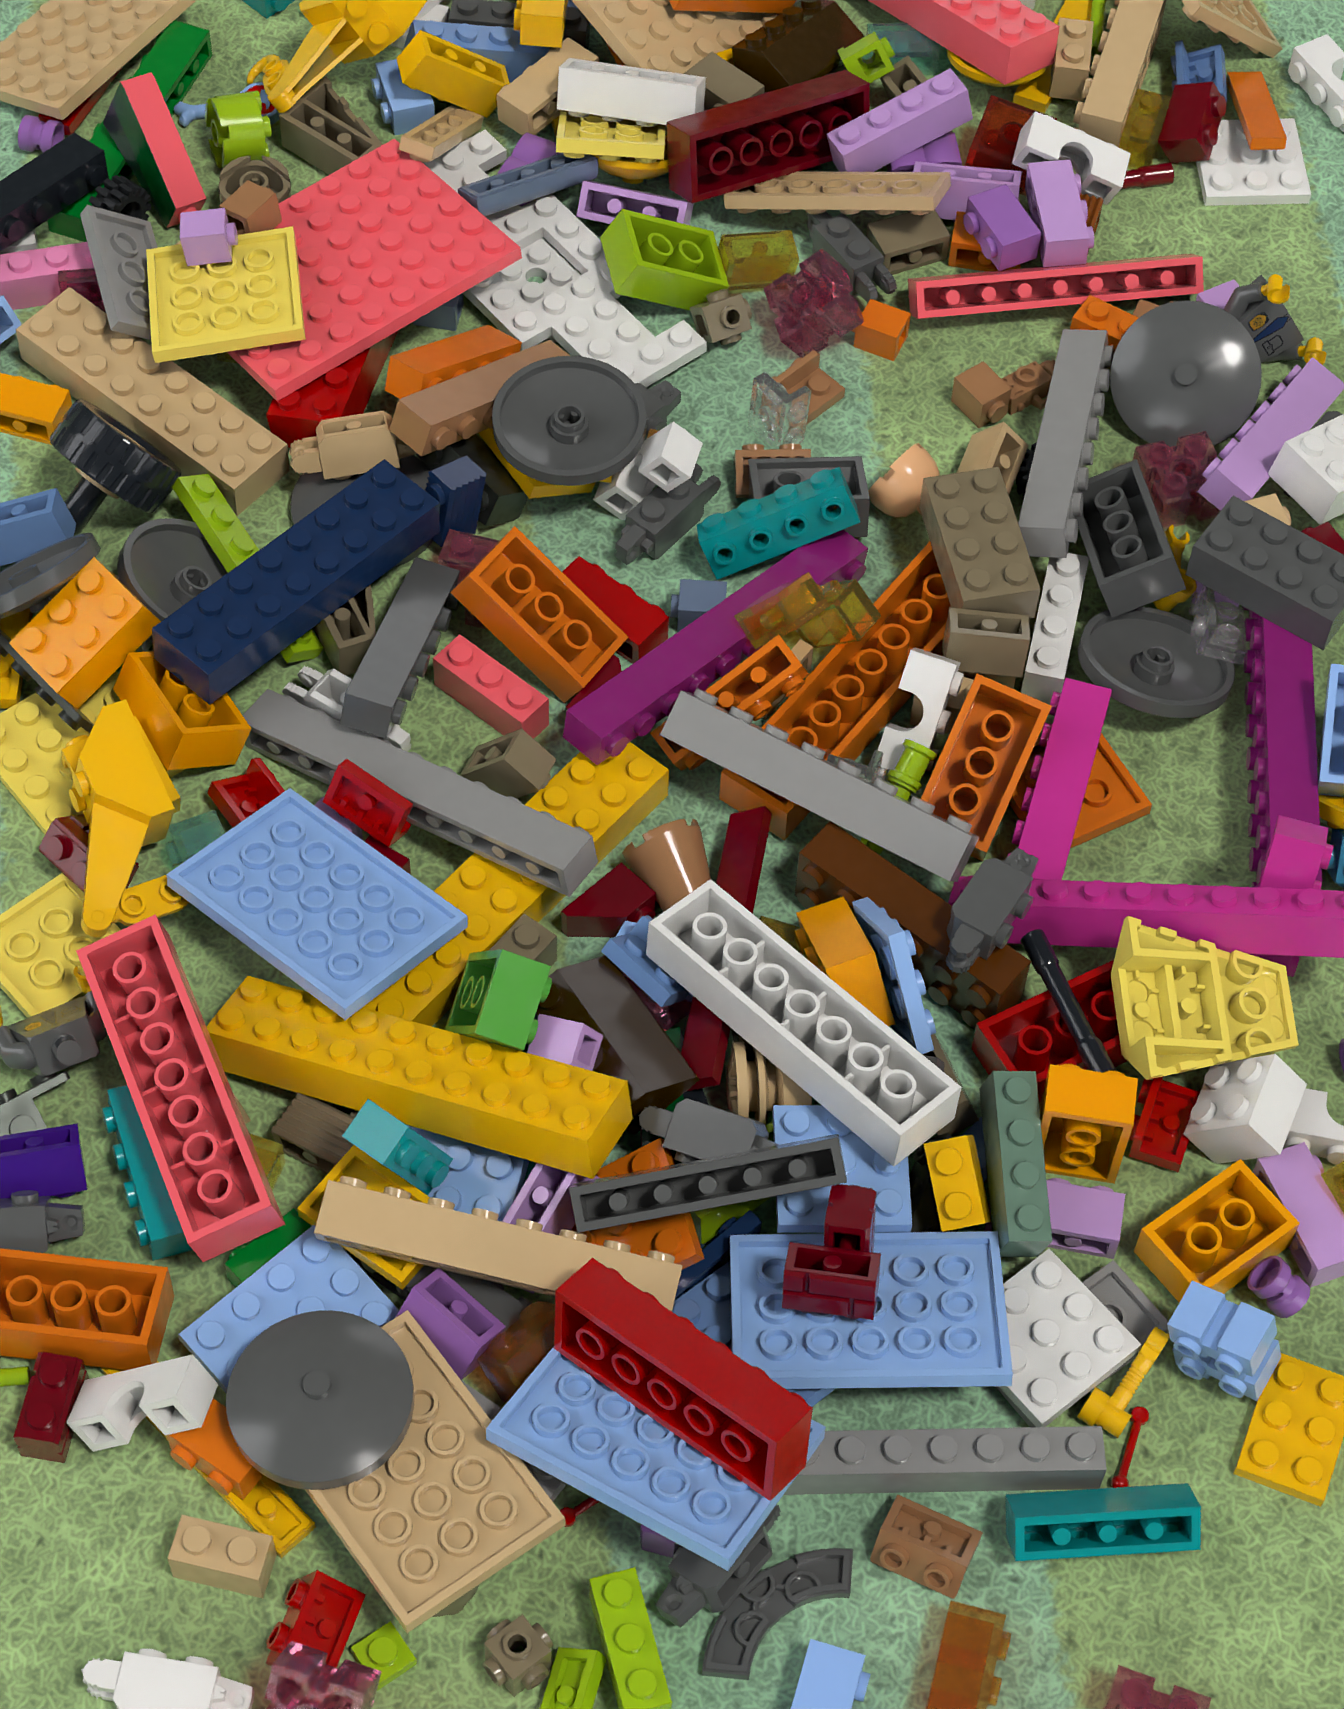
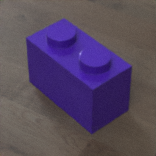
M78 1123L0 1136V1199L11 1198L12 1193L24 1190L38 1191L39 1196L69 1197L79 1191L87 1190L86 1171Z

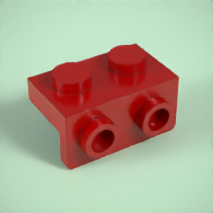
M254 758L251 759L244 775L212 781L207 794L233 828L281 795L285 790L262 759Z
M1164 1076L1154 1078L1153 1080L1144 1079L1137 1103L1143 1104L1144 1108L1141 1116L1134 1115V1125L1129 1137L1130 1140H1133L1129 1157L1179 1173L1189 1143V1139L1184 1135V1131L1200 1092L1164 1081Z

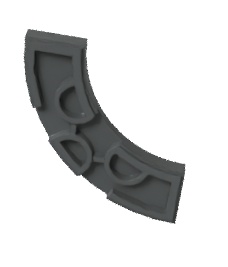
M829 1548L794 1555V1558L781 1562L770 1569L766 1568L754 1576L729 1608L717 1619L705 1651L702 1676L749 1680L753 1658L761 1641L782 1617L798 1607L813 1601L829 1598H849L853 1549Z

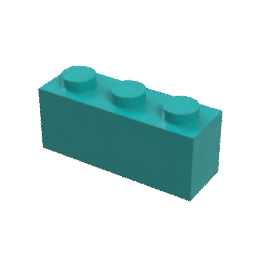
M367 1099L342 1135L346 1140L427 1195H429L433 1188L438 1187L445 1180L449 1172V1165L453 1160L452 1157L369 1099Z

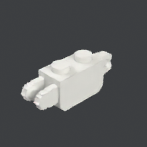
M304 666L297 676L300 682L307 688L309 687L310 690L307 691L293 684V682H289L282 690L284 695L293 697L298 703L312 709H320L329 717L341 721L345 693L352 679L335 669L328 670L323 675L315 669ZM394 724L386 740L393 746L408 752L411 749L410 734L401 729L400 725ZM367 733V734H369V735H371V736H373V737H376V738L379 737V736H376V735Z
M140 1649L138 1654L124 1651L122 1662L108 1659L101 1661L100 1658L97 1660L93 1658L92 1661L88 1660L85 1667L81 1669L84 1677L83 1682L87 1684L88 1693L92 1697L96 1696L97 1699L101 1697L102 1700L114 1701L117 1709H252L254 1701V1689L252 1686L221 1677L219 1667H215L212 1661L201 1657L189 1656L186 1657L185 1661L167 1659L165 1653L154 1649Z

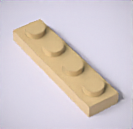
M451 105L402 135L398 150L409 153L410 158L416 161H433L481 130L484 116Z

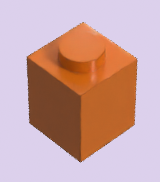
M870 298L863 312L858 310L852 321L851 331L855 332L853 347L894 361L908 337L911 313Z

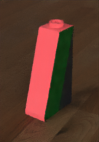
M152 72L121 81L103 124L141 187L150 195V201L166 228L180 224V213L201 211L207 198Z

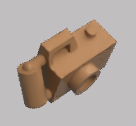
M1046 360L1040 364L1034 361L1002 378L1011 388L1008 413L1010 415L1024 410L1029 405H1033L1040 410L1045 408L1047 398H1043L1048 396L1055 360Z

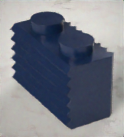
M466 455L428 471L429 477H427L428 483H426L425 491L440 502L439 533L431 539L443 548H446L447 544L452 545V542H458V539L464 540V536L470 537V534L476 533L486 472Z

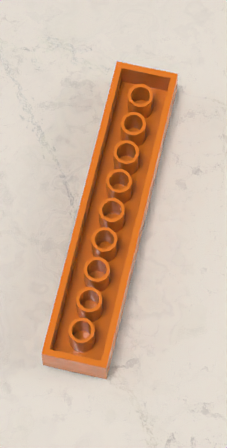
M930 541L804 680L805 684L797 692L790 695L761 728L765 729L768 723L790 734L787 741L799 747L805 741L824 750L826 753L823 759L835 765L838 764L840 759L850 764L857 759L913 695L911 692L898 688L910 650L916 647L942 656V642L951 605ZM726 768L721 772L719 799L739 812L766 806L772 813L769 831L784 841L810 812L798 804Z

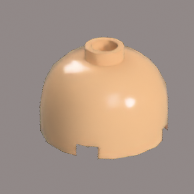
M915 443L890 466L891 469L884 477L880 476L868 490L871 503L886 515L901 518L909 516L916 510L921 514L919 505L923 478L940 476L937 464L931 455L919 443Z

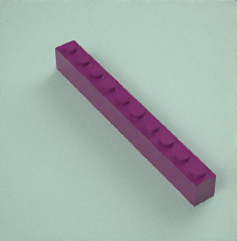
M840 530L798 547L566 711L562 737L596 765H599L610 756L615 757L619 755L629 742L637 736H645L651 731L655 723L665 716H669L680 691L693 694L696 688L705 691L712 682L719 677L725 676L737 664L751 656L778 634L782 637L787 629L798 620H806L813 610L823 602L828 603L832 601L839 591L848 584L853 585L857 583L866 570L864 563L868 548L845 530Z

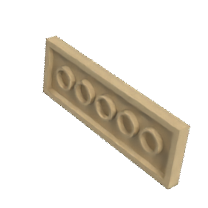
M798 171L724 194L725 209H737V212L743 214L753 213L758 209H771V212L775 214H784L792 210H805L808 214H820L827 210H840L842 214H856L862 210H875L876 214L887 215L895 213L897 210L910 211L913 215H925L934 211L951 187L950 172Z

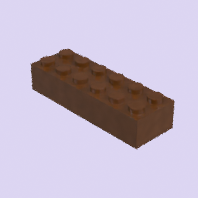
M830 821L799 852L795 896L799 903L805 909L844 896L854 916L852 902L868 897L879 908L883 907L891 919L895 918L904 931L909 930L916 947V955L911 956L914 970H919L926 990H928L931 998L940 1005H949L956 1010L970 1027L975 1029L978 1022L1021 1003L1031 964L1029 959L1006 944L1003 949L995 947L987 960L978 956L967 972L962 974L952 973V970L946 966V957L948 952H950V940L946 929L950 922L952 905L835 823Z

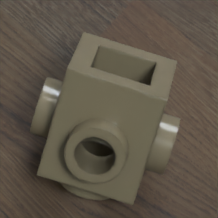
M727 289L718 290L706 295L708 301L690 307L697 333L707 343L720 341L721 345L730 344L741 340L742 332L752 329L750 323L752 318L751 308L748 301L742 297V293H728Z
M522 1614L512 1622L509 1619L503 1620L488 1633V1640L484 1642L485 1662H483V1666L489 1677L498 1687L504 1684L513 1697H515L525 1688L527 1690L535 1688L549 1675V1670L552 1669L550 1648L553 1647V1643L539 1623L536 1622L531 1626ZM520 1645L525 1649L521 1653L512 1652Z

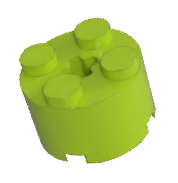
M258 91L220 95L206 100V128L211 127L213 138L208 139L218 168H224L231 161L244 156H250L251 160H262V156L270 157L265 138L271 137V124L269 117L262 116L261 114L262 103Z

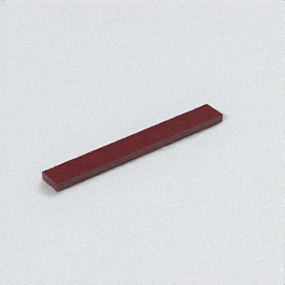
M766 806L730 814L716 881L718 886L752 914L772 813ZM694 996L692 998L681 1054L700 1080L687 1091L720 1085L731 1029L730 1026Z

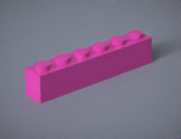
M1065 678L1062 692L1053 691L1050 702L1052 707L1048 715L1055 717L1053 724H1044L1039 746L1046 748L1044 756H1035L1030 778L1036 779L1037 782L1035 789L1026 788L1021 811L1028 812L1026 822L1017 821L1012 839V844L1019 845V849L1039 859L1033 879L1062 880L1112 693L1110 688Z

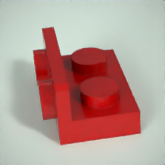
M345 759L338 764L322 801L387 847H390L408 833L411 824L406 820L413 803L350 760Z
M318 1570L303 1576L301 1579L297 1578L292 1583L285 1598V1605L289 1607L283 1622H278L268 1638L266 1647L271 1651L266 1664L273 1668L285 1665L323 1685L330 1683L366 1594Z

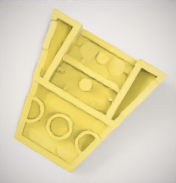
M1127 916L1124 919L1111 971L1121 1054L1146 1080L1289 1050L1299 1045L1285 965L1237 950L1229 953L1217 949L1215 943L1199 939L1197 942L1177 936V931L1162 926L1154 929L1141 925L1142 920Z

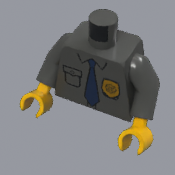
M1273 274L1269 277L1268 282L1260 275L1251 284L1234 289L1223 310L1234 316L1247 329L1257 347L1261 363L1301 360L1302 357H1304L1306 364L1312 357L1322 365L1325 363L1327 353L1322 351L1323 342L1317 337L1310 338L1306 346H1303L1301 343L1304 338L1283 304L1289 299L1290 286L1288 284L1283 285V278L1280 275Z
M78 966L74 968V975L81 991L87 993L85 996L9 1026H3L0 1007V1056L8 1067L12 1069H28L43 1077L100 1054L99 1041L103 1040L108 1033L87 978L81 975Z

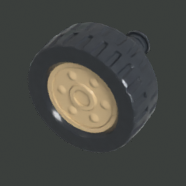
M78 399L73 403L50 436L52 446L75 465V470L82 475L79 482L64 501L76 522L74 536L82 532L107 495L116 499L120 497L144 512H156L173 490L172 487L177 478L181 477L182 474L180 468L156 447L105 411L83 399Z

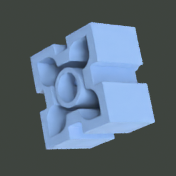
M1193 1280L1167 1324L1170 1340L1174 1342L1173 1354L1178 1368L1193 1379H1209L1211 1376L1220 1380L1218 1383L1219 1387L1229 1395L1237 1398L1246 1396L1258 1401L1281 1359L1279 1341L1274 1339L1277 1334L1274 1315L1242 1301L1240 1305L1226 1300L1225 1294Z

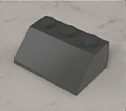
M862 456L748 459L749 499H761L773 494L781 486L787 484L795 485L810 479L818 471L832 470L840 467L856 502L860 523L843 530L854 538L868 537L870 497Z

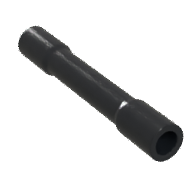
M1036 929L1028 932L1021 938L1020 942L1036 973L1041 976L1077 1045V1052L1086 1069L1096 1072L1117 1071L1103 1043L1095 1035L1059 966V960L1044 931Z

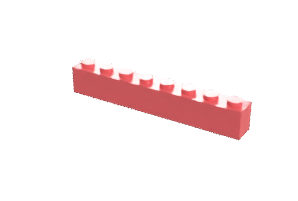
M1195 254L908 279L909 311L911 316L917 319L1083 304L1089 295L1105 302L1198 294L1204 291L1203 256Z

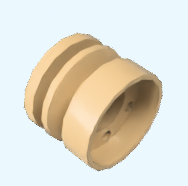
M732 1042L731 1055L726 1066L727 1104L731 1113L749 1118V1112H754L755 1120L764 1123L766 1126L768 1111H773V1105H812V1097L771 1061L766 1060L765 1056L752 1047V1061H747L744 1042Z

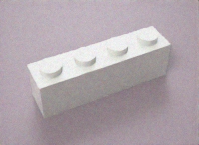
M568 58L559 67L557 109L566 110L569 115L575 117H586L589 114L600 115L603 120L609 122H620L623 119L634 120L637 125L643 127H654L657 124L667 125V121L704 111L706 77Z
M1068 553L1067 558L1049 557L1021 693L1047 704L1051 702L1053 691L1062 692L1089 561L1088 556Z

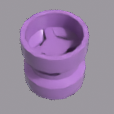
M25 115L20 122L18 146L21 150L34 152L36 149H41L42 152H45L64 139V125L60 121L48 120L43 122L39 117Z
M1270 1256L1263 1259L1253 1268L1248 1277L1247 1285L1257 1297L1266 1299L1268 1308L1280 1318H1287L1297 1313L1306 1304L1310 1296L1309 1285L1301 1277L1292 1275L1290 1266L1279 1256Z

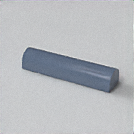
M559 153L458 188V194L481 214L488 216L581 184L583 181L595 179L598 175V158L585 154L583 158H568L563 153Z

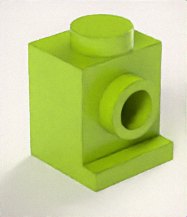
M875 31L844 49L842 47L837 50L847 71L869 83L895 69L889 59L895 56L886 36L879 40ZM873 51V56L870 59H862L863 56Z

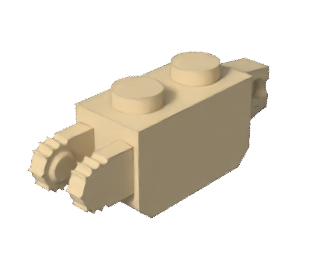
M383 410L322 420L316 427L317 436L294 440L289 450V455L292 457L290 466L295 470V473L304 474L307 472L310 474L323 471L324 479L334 478L337 480H344L356 474L366 473L384 459L395 468H400L399 459L418 453L389 431L392 416Z

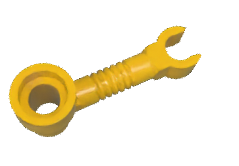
M1173 524L1169 526L1165 533L1186 589L1153 602L1159 610L1166 612L1171 611L1178 603L1185 602L1197 589L1196 581L1186 575V570L1181 569L1182 552L1190 541V535L1186 531L1180 539L1176 538L1173 533Z
M1155 1326L1112 1396L1095 1387L1077 1415V1418L1089 1426L1094 1424L1102 1426V1429L1118 1439L1132 1415L1124 1410L1132 1399L1133 1394H1135V1390L1142 1383V1379L1145 1378L1144 1376L1147 1375L1166 1345L1170 1335Z

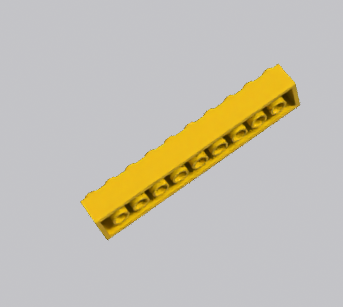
M631 742L626 745L619 755L615 757L610 756L599 765H596L583 753L579 752L548 782L544 789H540L525 805L539 812H548L556 820L567 825L581 827L593 837L598 865L668 796L669 769ZM473 853L434 890L435 893L468 916V927L367 1003L364 1008L433 1026L452 1008L470 953L489 951L523 914L539 922L566 895Z
M248 975L206 1026L224 1072L358 1111L369 1099L406 1125L591 1179L595 1177L633 1119L627 1080L364 1007L347 1020H344L306 991Z

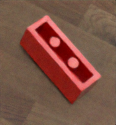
M578 556L562 571L628 636L616 653L630 663H635L668 639L669 616L659 606L650 604L636 595L634 590L628 585L620 584L608 576L597 564H591Z

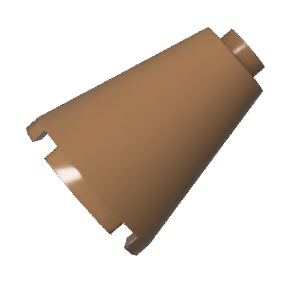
M679 819L649 830L642 835L645 841L643 844L635 848L633 842H631L622 852L626 864L633 873L656 892V902L663 911H666L711 879L701 828L695 819H692L690 826H688L685 819Z

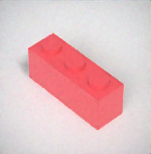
M459 634L433 657L434 685L502 735L522 728L534 739L549 725V698Z

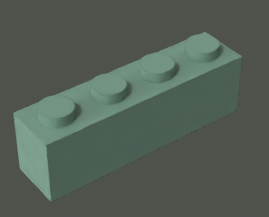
M993 1071L979 1088L992 1231H998L1000 1257H1038L1052 1242L1036 1071Z

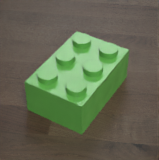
M504 949L470 953L445 1030L511 1049L524 1050L526 1044L530 1045L538 1029V1020L534 1018L539 1002L543 1003L547 999L551 989L552 979L548 977L551 966Z

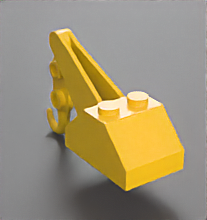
M303 0L299 3L300 10L312 24V28L290 63L286 59H280L275 54L267 55L259 60L249 71L247 83L253 84L254 79L263 72V84L265 93L268 96L267 99L279 113L286 112L306 91L340 61L343 64L376 56L400 38L427 0Z
M124 699L103 706L79 755L76 772L73 773V786L69 789L74 809L77 813L82 811L89 824L81 927L91 937L104 936L113 923L120 922L126 926H131L155 914L159 919L181 911L190 903L167 886L166 875L126 889L141 847L166 838L175 808L127 700Z

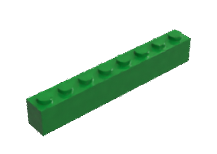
M174 20L164 31L158 34L155 45L148 54L143 56L140 67L134 76L128 79L152 72L172 117L175 113L174 106L183 101L213 55L210 31ZM102 121V123L96 125L89 142L104 150L110 180L115 175L119 177L122 175L130 180L134 173ZM95 189L47 220L49 231L78 241L87 242L80 213L87 205H92L89 199L91 196L96 197L98 194Z

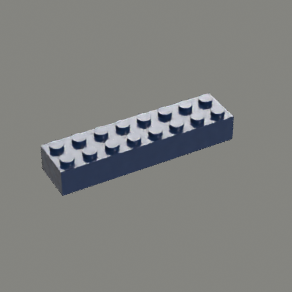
M382 460L152 628L154 659L209 705L437 535L439 533L440 502L388 461Z

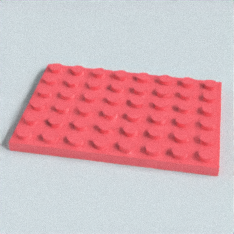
M394 138L278 203L282 222L274 229L293 226L295 232L306 339L229 351L227 353L276 401H279L522 258L520 246L425 164L410 158L409 153L398 150L400 143Z

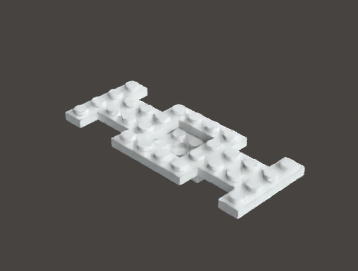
M483 130L457 144L433 161L424 162L423 164L458 193V188L490 177L485 172L506 161L507 152L491 134ZM553 194L534 199L522 207L517 205L485 216L520 246L522 258L463 292V294L500 331L521 341L520 351L535 346L544 340H551L554 343L558 342L571 356L588 357L608 363L627 375L634 383H641L645 387L650 386L706 352L707 341L685 320L654 336L616 299L622 295L615 294L601 240ZM535 276L545 279L542 283L528 282L527 280Z

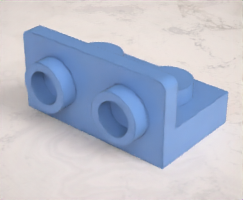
M646 915L639 919L629 934L610 938L601 952L660 1007L684 1001L690 992L646 956L649 922L653 920L650 916Z

